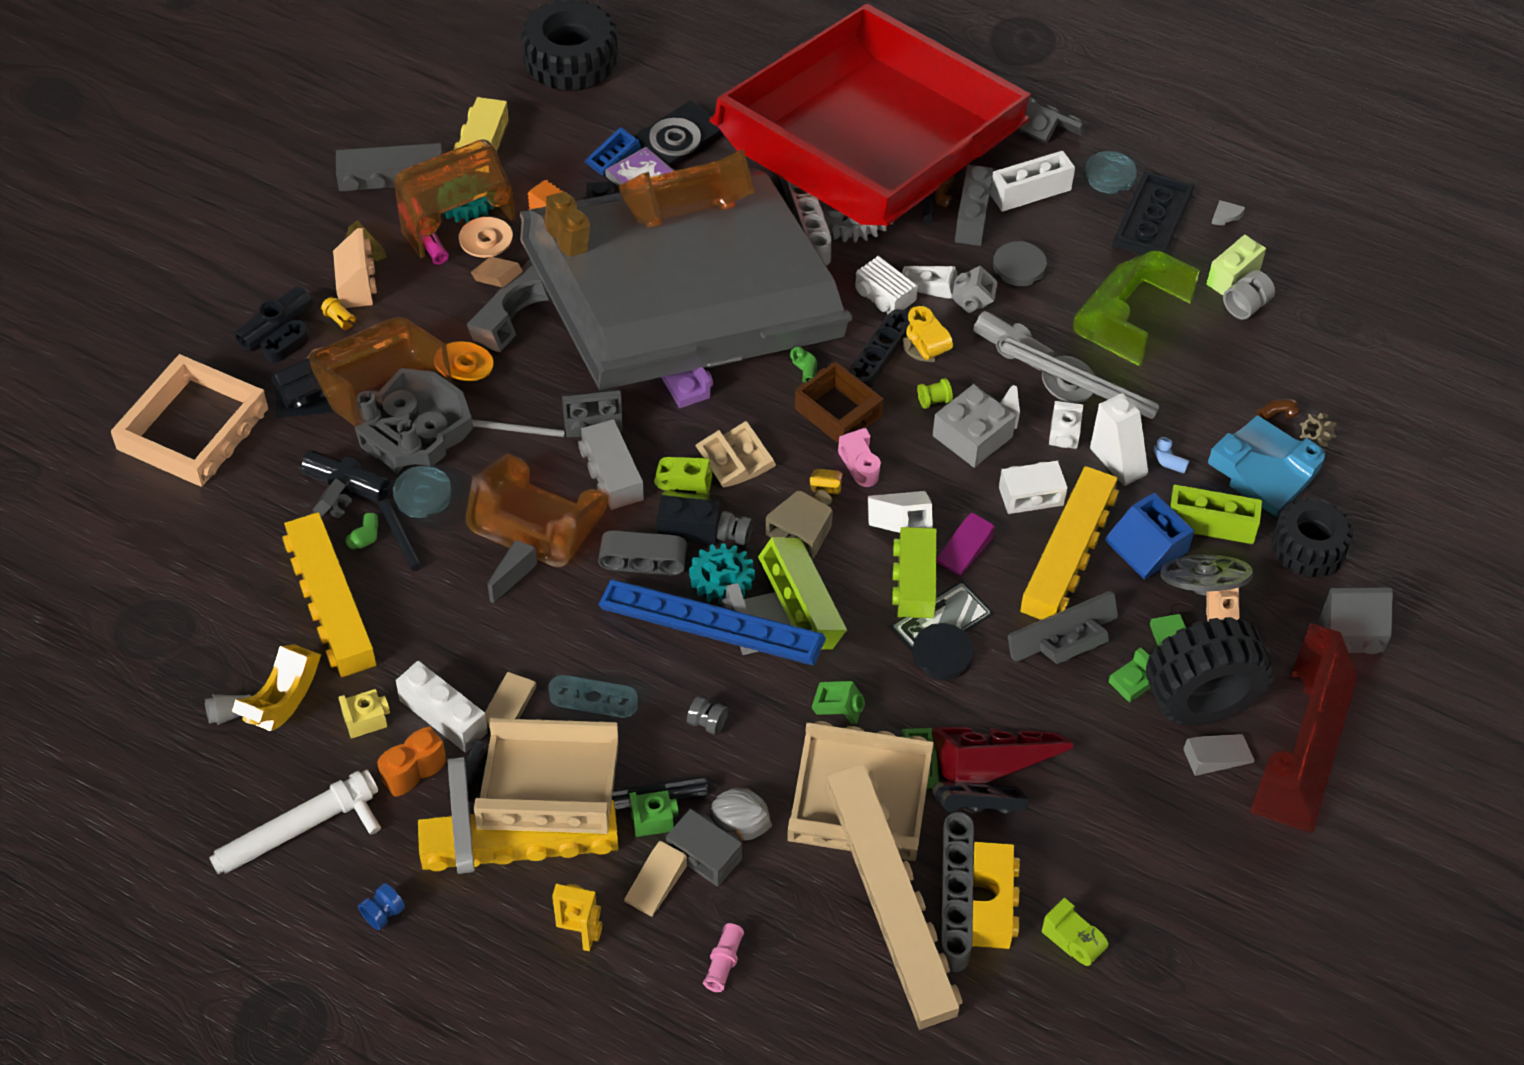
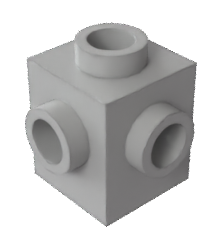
M978 266L955 278L952 299L968 313L984 308L994 302L997 281L985 269Z

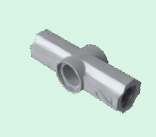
M984 311L979 315L974 324L973 331L996 344L998 352L1007 359L1014 358L1001 351L1007 337H1011L1053 357L1055 355V351L1033 339L1030 331L1020 323H1015L1011 326L995 315Z

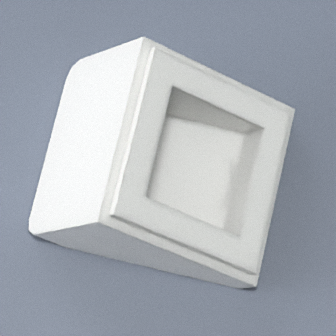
M1013 385L1000 404L1016 415L1014 429H1016L1020 408L1017 386Z

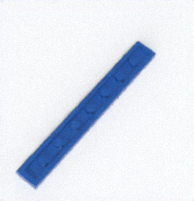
M614 579L610 580L598 604L602 610L812 666L815 665L826 640L823 633Z

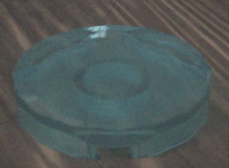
M1103 151L1092 155L1087 160L1084 176L1089 180V184L1094 189L1113 194L1118 193V190L1124 189L1126 191L1135 183L1137 168L1128 156L1120 152Z
M413 467L404 471L395 480L393 486L394 501L399 510L408 516L423 518L433 512L437 514L450 502L452 496L450 480L444 472L435 467Z

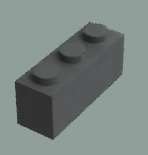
M967 164L957 220L956 243L981 246L993 168Z

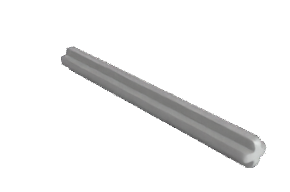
M1007 337L1001 348L1003 353L1107 400L1123 393L1140 411V414L1147 418L1153 419L1158 412V403L1020 341Z

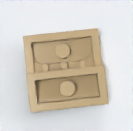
M747 421L724 435L718 430L695 445L703 458L710 459L711 470L723 488L752 479L776 466L773 458Z

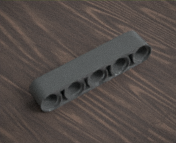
M961 812L952 813L945 819L941 845L939 954L944 953L951 972H960L967 967L972 948L974 825L972 819ZM952 831H959L963 835H956ZM957 859L962 861L963 863L956 864L953 863L951 860ZM956 888L960 889L963 892L957 894L952 892L950 889ZM958 918L962 923H953L949 919ZM957 948L961 950L962 953L954 954L950 952L948 949Z

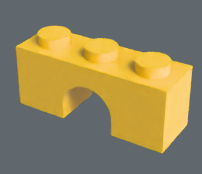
M974 842L973 887L986 888L995 895V898L990 901L973 900L972 946L1010 949L1012 937H1018L1019 917L1013 916V907H1018L1019 887H1014V877H1019L1020 858L1014 857V845Z

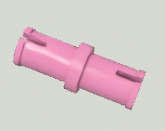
M727 923L724 925L718 946L711 952L710 958L712 962L706 979L703 982L704 986L711 991L722 992L725 989L730 969L737 963L738 957L736 953L744 935V930L736 924Z

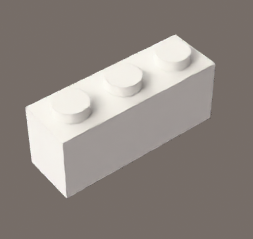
M1059 151L994 171L990 195L1000 210L1006 211L1070 191L1072 189L1075 166L1064 151Z
M417 661L396 679L399 700L465 753L472 748L474 740H481L488 734L485 712L421 662Z

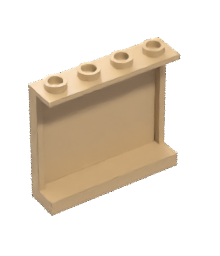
M490 718L491 737L480 798L475 799L474 805L477 829L608 834L619 747L617 722Z
M823 721L806 723V736L792 815L788 824V841L851 851L826 787L827 775L864 763L867 772H873L877 780L879 791L875 793L879 803L884 801L888 808L890 820L887 823L891 832L896 831L899 836L902 850L898 852L901 859L916 862L933 742L919 736H911L909 738L897 737L887 731H879L877 733L865 732L863 729L855 726H848L846 728L833 727L831 724Z

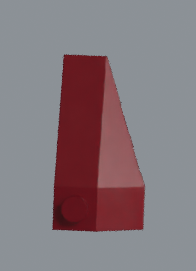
M955 726L934 727L931 733L941 774L950 782L984 784L1073 749V742L1059 732L1020 730L1018 736H1015L1012 733L1001 731V729L990 728L989 734L973 733L971 727Z

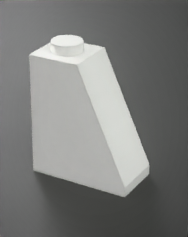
M1121 393L1099 404L1090 449L1114 476L1118 477V480L1125 487L1148 474L1140 411Z

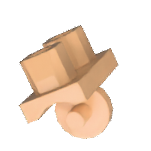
M1239 588L1224 591H1206L1207 621L1212 618L1224 620L1225 617L1239 619Z

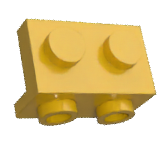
M556 884L552 895L556 927L581 932L583 950L590 952L593 941H599L602 931V922L599 921L601 906L596 904V893L584 890L575 884H568L566 886Z

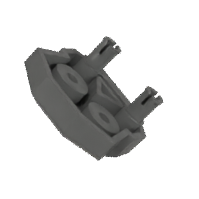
M400 368L380 391L365 390L356 396L357 418L355 431L360 447L367 453H371L374 458L379 459L381 463L385 466L387 465L396 474L404 466L412 464L432 467L446 456V449L461 442L473 429L472 418L463 391L435 372Z

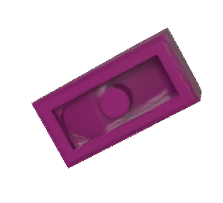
M971 512L937 557L936 562L961 576L992 541L995 526Z

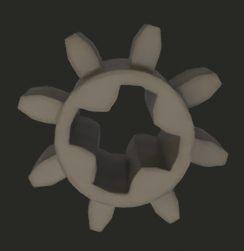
M1320 413L1318 416L1308 414L1309 419L1304 423H1300L1302 427L1300 438H1308L1317 445L1328 447V441L1336 438L1334 434L1336 422L1327 421L1328 414Z

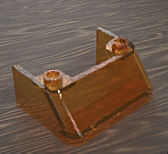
M477 140L404 169L395 177L394 186L401 231L420 258L425 257L423 237L437 231L441 223L440 214L486 196L492 206L501 207L510 221L516 219L513 189L495 148L488 140Z
M744 150L737 151L716 162L650 177L649 172H645L619 185L622 199L639 224H646V228L662 225L663 219L717 206L720 207V211L736 207L735 201L755 193Z
M403 317L386 320L320 348L309 355L311 369L332 410L355 427L361 425L356 404L358 393L389 381L400 368L435 372L452 384L446 344Z

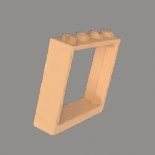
M179 354L111 430V434L117 450L203 487L209 478L216 474L217 469L225 459L233 454L234 449L241 440L249 435L257 421L264 417V413L268 410L267 400L263 389ZM190 380L243 403L195 460L141 437Z

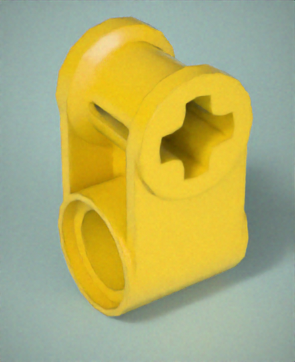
M917 306L909 311L908 320L910 324L907 327L906 335L925 360H929L953 348L949 332L940 324L930 309L924 306Z

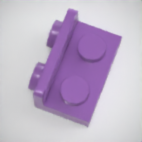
M703 367L661 377L679 408L710 398V387L713 386V379L708 370L705 371Z

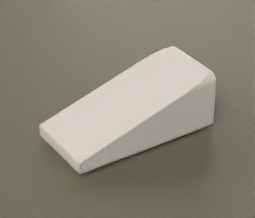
M904 266L902 271L903 275L918 285L917 292L942 298H952L954 281L958 277L955 266Z

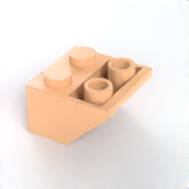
M357 228L333 250L336 291L338 299L344 308L373 305L372 294L377 293L375 277L370 278V275L375 274L373 258H368L367 256L372 255L370 238L364 239L363 228Z

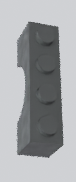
M530 259L521 268L523 272L505 287L501 288L466 324L474 344L501 352L516 336L511 322L514 315L527 305L551 299Z

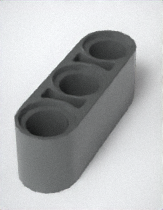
M608 531L602 535L598 563L602 568L612 571L678 575L684 570L687 542L683 538L674 535Z

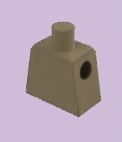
M819 490L813 497L802 491H796L766 516L765 535L769 537L801 538L811 560H813L832 526L833 510L829 506L832 502L831 496L824 490Z

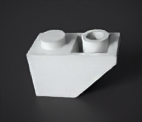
M926 491L868 496V522L870 526L899 533L901 527L933 528L932 503Z

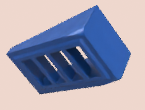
M620 127L585 160V163L604 177L606 176L605 169L641 150L639 140ZM609 155L612 159L609 161L605 156ZM601 160L605 165L601 167L596 162Z

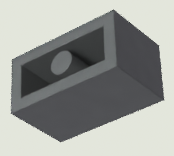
M691 809L666 836L667 845L687 856V866L717 887L721 885L742 860V843L739 838L732 832H724L715 826L708 816L704 814L699 815Z

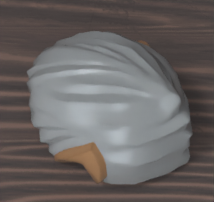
M732 788L718 795L711 804L710 810L715 826L724 832H732L740 841L755 839L772 827L766 803L749 788Z

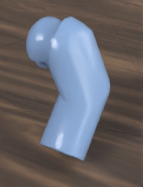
M1160 437L1157 440V445H1154V453L1159 463L1163 467L1185 474L1189 460L1173 455L1170 449L1172 441L1168 438Z

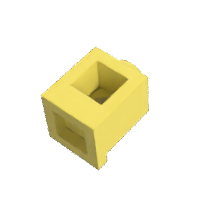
M376 689L345 698V695L338 697L351 739L387 727L385 715L390 714L385 695L378 697Z

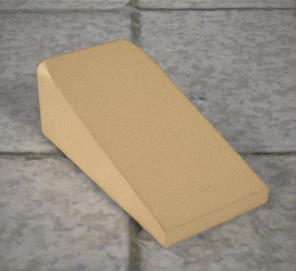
M659 841L638 874L624 902L653 917L687 867V856L681 851Z

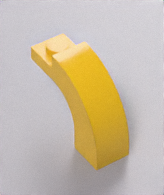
M295 644L280 646L273 670L265 685L253 696L236 699L232 712L243 716V721L269 731L279 728L292 716L306 695L315 675L321 654Z

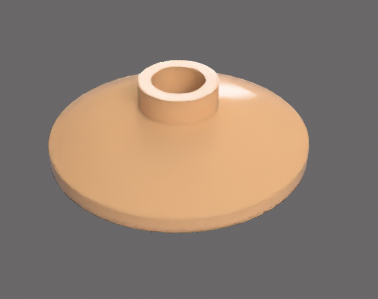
M494 217L473 219L466 223L459 233V242L462 249L472 256L482 258L497 256L505 252L513 240L510 226L503 220Z

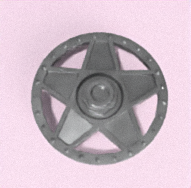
M1221 555L1183 556L1164 563L1161 567V578L1166 583L1178 588L1193 590L1199 595H1206V591H1224L1239 588L1249 583L1253 577V570L1249 564L1236 558ZM1176 566L1180 568V569H1176V570H1171L1172 568H1174V567H1176ZM1235 566V567H1238V568L1241 569V570H1236V569H1232V568Z

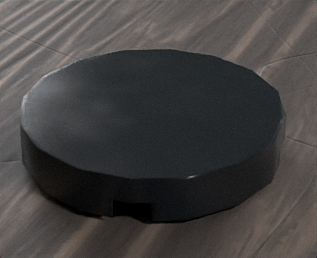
M946 623L931 624L923 628L915 637L912 648L914 664L918 669L920 667L925 672V675L938 680L955 679L961 676V673L971 666L974 652L972 640L966 632L955 625Z

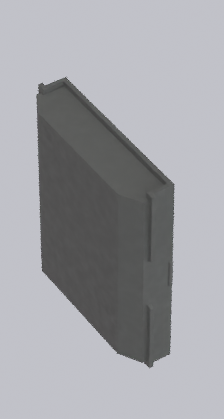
M759 168L576 201L577 209L582 211L590 221L587 252L571 257L565 255L559 249L557 239L552 237L545 229L546 207L520 212L522 219L520 241L599 391L696 370L700 367L719 366L746 358L845 337L848 322L852 321L850 312L843 309L832 275L768 174L760 171Z

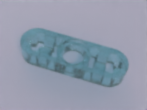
M567 675L557 676L549 683L550 700L559 707L621 718L632 716L638 709L637 693L629 686ZM562 688H568L564 695L558 694ZM579 689V698H576L575 695H577V690ZM597 691L601 693L602 697L598 701L591 702L585 699V695L588 692ZM607 695H611L610 703H607V702H608V697H607ZM623 698L628 699L625 705H619Z

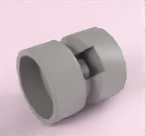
M1252 270L1224 292L1223 301L1226 309L1236 318L1247 319L1274 297L1275 286L1265 273L1259 270Z

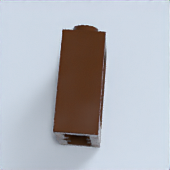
M836 361L827 368H822L815 377L807 383H802L795 391V410L838 444L839 436L863 428L867 429L882 418L884 399ZM834 387L858 405L840 420L836 419L815 402Z

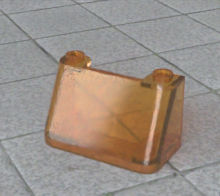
M508 453L472 477L466 511V523L470 530L509 548L515 540L534 546L536 548L537 560L558 568L565 566L574 558L604 514L609 495L595 489H587L580 494L578 503H574L529 484L530 470L525 461Z

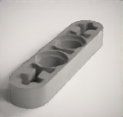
M464 757L448 759L457 873L475 872L465 759Z

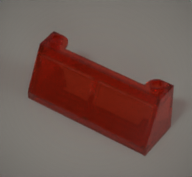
M1310 623L1291 675L1296 678L1299 676L1303 680V693L1310 695L1293 753L1277 751L1269 757L1250 812L1312 833L1343 730L1357 674L1341 632Z

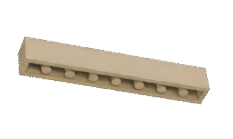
M864 763L827 775L826 787L918 1029L921 1030L957 1017L959 1005L962 1004L960 992L956 984L950 985L946 973L950 972L944 953L938 954L934 942L938 941L932 922L926 923L922 911L926 910L924 900L919 891L914 892L910 882L914 880L908 861L902 862L898 852L902 850L901 842L897 832H891L887 823L890 820L889 811L884 801L879 803L875 793L879 791L874 773H868Z

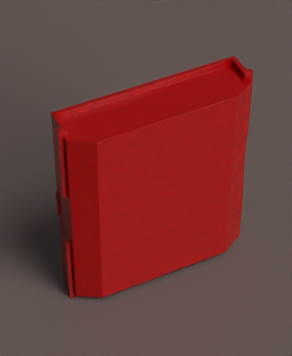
M866 3L718 97L715 114L710 117L709 122L719 127L738 152L859 224L887 227L937 190L942 183L967 166V164L977 157L980 158L1027 123L1029 117L1025 114L1031 94Z

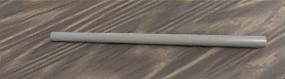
M472 419L473 427L565 437V430Z

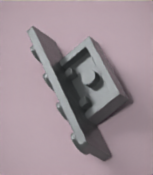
M1032 97L1029 99L1025 114L1029 117V120L1017 129V131L1046 144L1057 125L1080 136H1083L1085 133L1082 121L1073 115L1066 117L1059 114V110L1050 105L1041 106Z
M1111 591L1105 592L1008 635L1011 659L1017 662L1041 651L1058 664L1108 642V632L1101 625L1118 617L1115 594Z

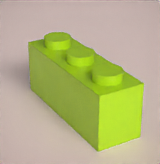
M1173 485L1168 506L1194 530V534L1253 544L1260 524L1262 500Z
M901 527L900 538H894L893 556H898L899 560L898 563L893 562V580L898 581V587H893L892 605H898L897 617L934 619L936 605V529Z

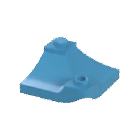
M1257 415L1236 433H1227L1211 449L1208 464L1231 478L1230 487L1245 497L1262 500V508L1277 517L1285 509L1286 505L1291 503L1318 474L1325 458V452L1319 445L1308 438L1304 441H1298Z

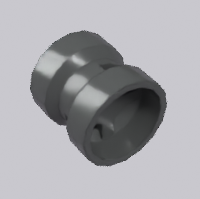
M723 511L717 527V540L725 542L733 540L737 545L746 547L752 533L753 518L746 516L738 518L731 512Z
M697 695L689 709L687 723L695 727L703 726L707 732L716 736L725 724L729 708L721 703H710L707 697Z

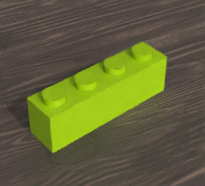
M771 537L758 558L791 625L823 633L826 640L822 649H833L847 629L801 538Z

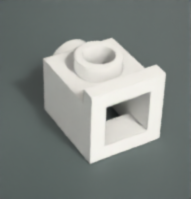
M1055 401L1049 445L1077 449L1083 412L1082 404Z

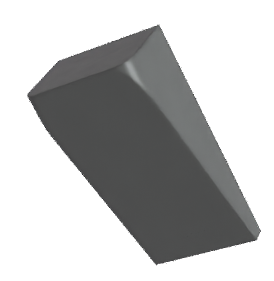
M518 540L513 542L487 583L490 602L495 603L535 567L537 556L534 546Z

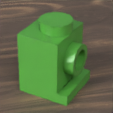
M668 791L636 795V792L629 793L635 837L670 832L674 828L673 819L679 818L676 799H669Z

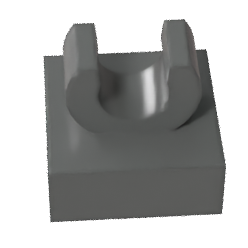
M335 479L324 491L312 511L315 513L319 512L322 517L329 510L333 517L340 518L345 511L340 509L337 503L347 507L352 502L348 495L340 494L345 484Z

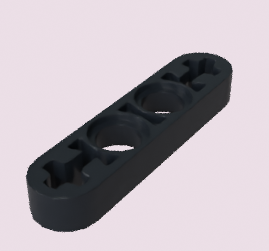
M896 309L887 315L849 369L852 375L856 378L858 377L869 388L902 344V338L907 337L906 330L910 322L908 320L909 312L906 310ZM895 324H898L897 330L894 329ZM888 337L893 339L894 342L884 344L880 339ZM870 355H876L880 357L881 360L877 362H871L867 359V357ZM864 369H865V370H866V376H862V377H861V375L864 373Z

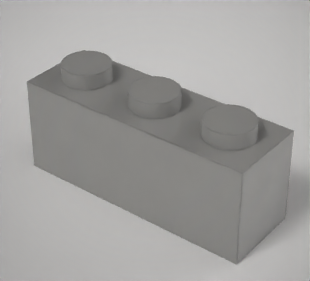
M612 419L581 428L582 440L578 441L579 450L582 457H587L589 460L588 469L591 478H597L598 480L597 489L601 500H607L611 510L643 501V481L615 420Z

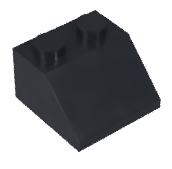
M665 490L661 494L658 508L657 534L679 536L687 543L713 544L716 546V533L721 517L723 496Z

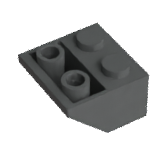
M618 387L600 391L598 389L561 393L566 438L582 437L581 428L612 419L615 420L619 431L623 432L621 392Z

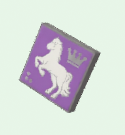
M647 147L605 169L606 177L623 192L679 181V175Z

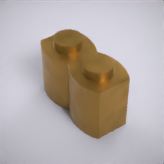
M560 192L547 196L544 220L547 232L557 239V245L565 255L571 257L586 253L590 232L588 217L577 209V203L570 194Z

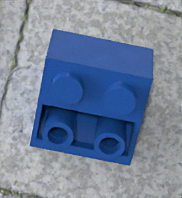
M1154 492L1134 504L1106 536L1105 541L1145 580L1161 570L1164 563L1189 552L1194 530Z

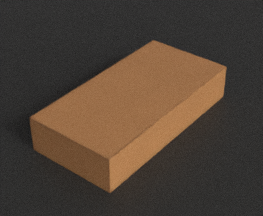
M489 257L471 271V274L478 282L503 288L523 271L517 262Z

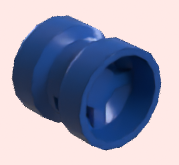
M383 883L376 889L373 899L366 898L358 905V909L373 928L380 930L388 923V917L398 915L405 909V904L392 887Z

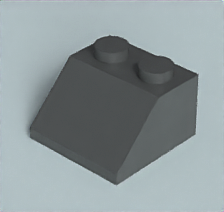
M1331 588L1318 621L1324 653L1344 655L1348 653L1377 654L1384 652L1390 640L1392 630V588Z

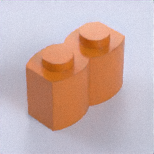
M431 727L417 730L406 739L404 744L388 749L379 757L377 764L382 783L394 797L411 791L419 783L420 779L430 777L444 767L447 762L444 743Z

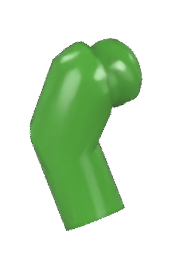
M802 347L793 348L790 352V358L803 371L802 381L807 383L817 375V359L808 351L803 350Z
M375 513L365 514L363 527L347 535L346 544L350 549L363 548L376 541L378 516Z

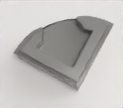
M1220 200L1211 224L1225 225V222L1238 221L1243 216L1245 207Z

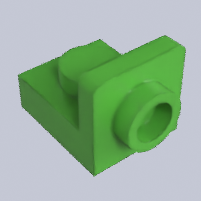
M1142 648L1135 651L1131 662L1111 674L1109 678V683L1129 703L1151 688L1145 673L1147 661L1151 655L1147 654Z
M853 681L819 682L812 709L816 715L844 714L851 724H857L860 713L864 709L865 701Z

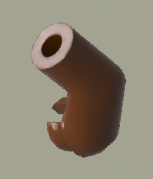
M953 176L935 190L934 202L939 207L948 208L952 204L950 201L953 197L947 194V190L955 184Z
M1292 398L1276 399L1257 409L1256 415L1264 420H1268L1277 413L1284 411L1286 417L1291 418L1300 413V408L1297 406L1298 402Z

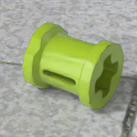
M947 378L941 379L939 383L926 386L919 384L917 387L918 398L924 409L929 408L932 404L940 402L950 403L953 400L951 385Z

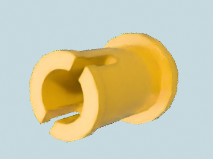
M329 297L323 302L321 306L323 315L327 318L331 317L343 330H348L353 326L348 320H351L353 323L356 322V317L342 306L338 298Z

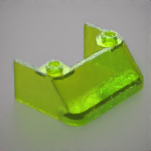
M1150 251L1122 262L1116 266L1076 313L1073 329L1078 335L1139 366L1143 360L1148 332L1126 322L1130 315V307L1125 303L1126 299L1144 280L1191 303L1200 270L1161 251Z

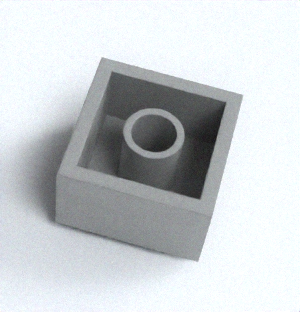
M973 384L935 414L933 437L975 468L1013 437L1016 415Z

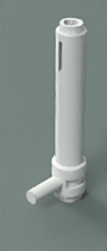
M365 770L361 773L356 771L350 774L349 779L344 782L339 780L330 785L329 790L215 850L214 855L209 857L217 874L222 872L227 874L340 812L347 813L354 808L369 834L377 833L381 827L366 803L373 799V794L378 792L375 781L369 771Z

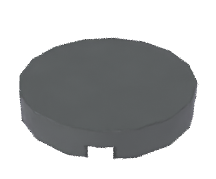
M1013 241L1003 244L996 250L993 258L995 274L997 275L998 273L1001 276V280L1010 285H1032L1033 281L1041 280L1046 272L1047 261L1045 254L1041 249L1027 242Z

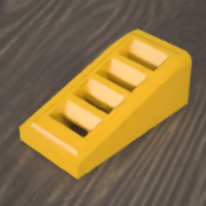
M826 469L813 470L810 477V486L813 492L824 490L829 494L838 495L841 492L842 472Z

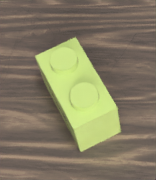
M1244 234L1212 262L1206 285L1224 295L1227 289L1236 282H1239L1250 271H1260L1266 248Z

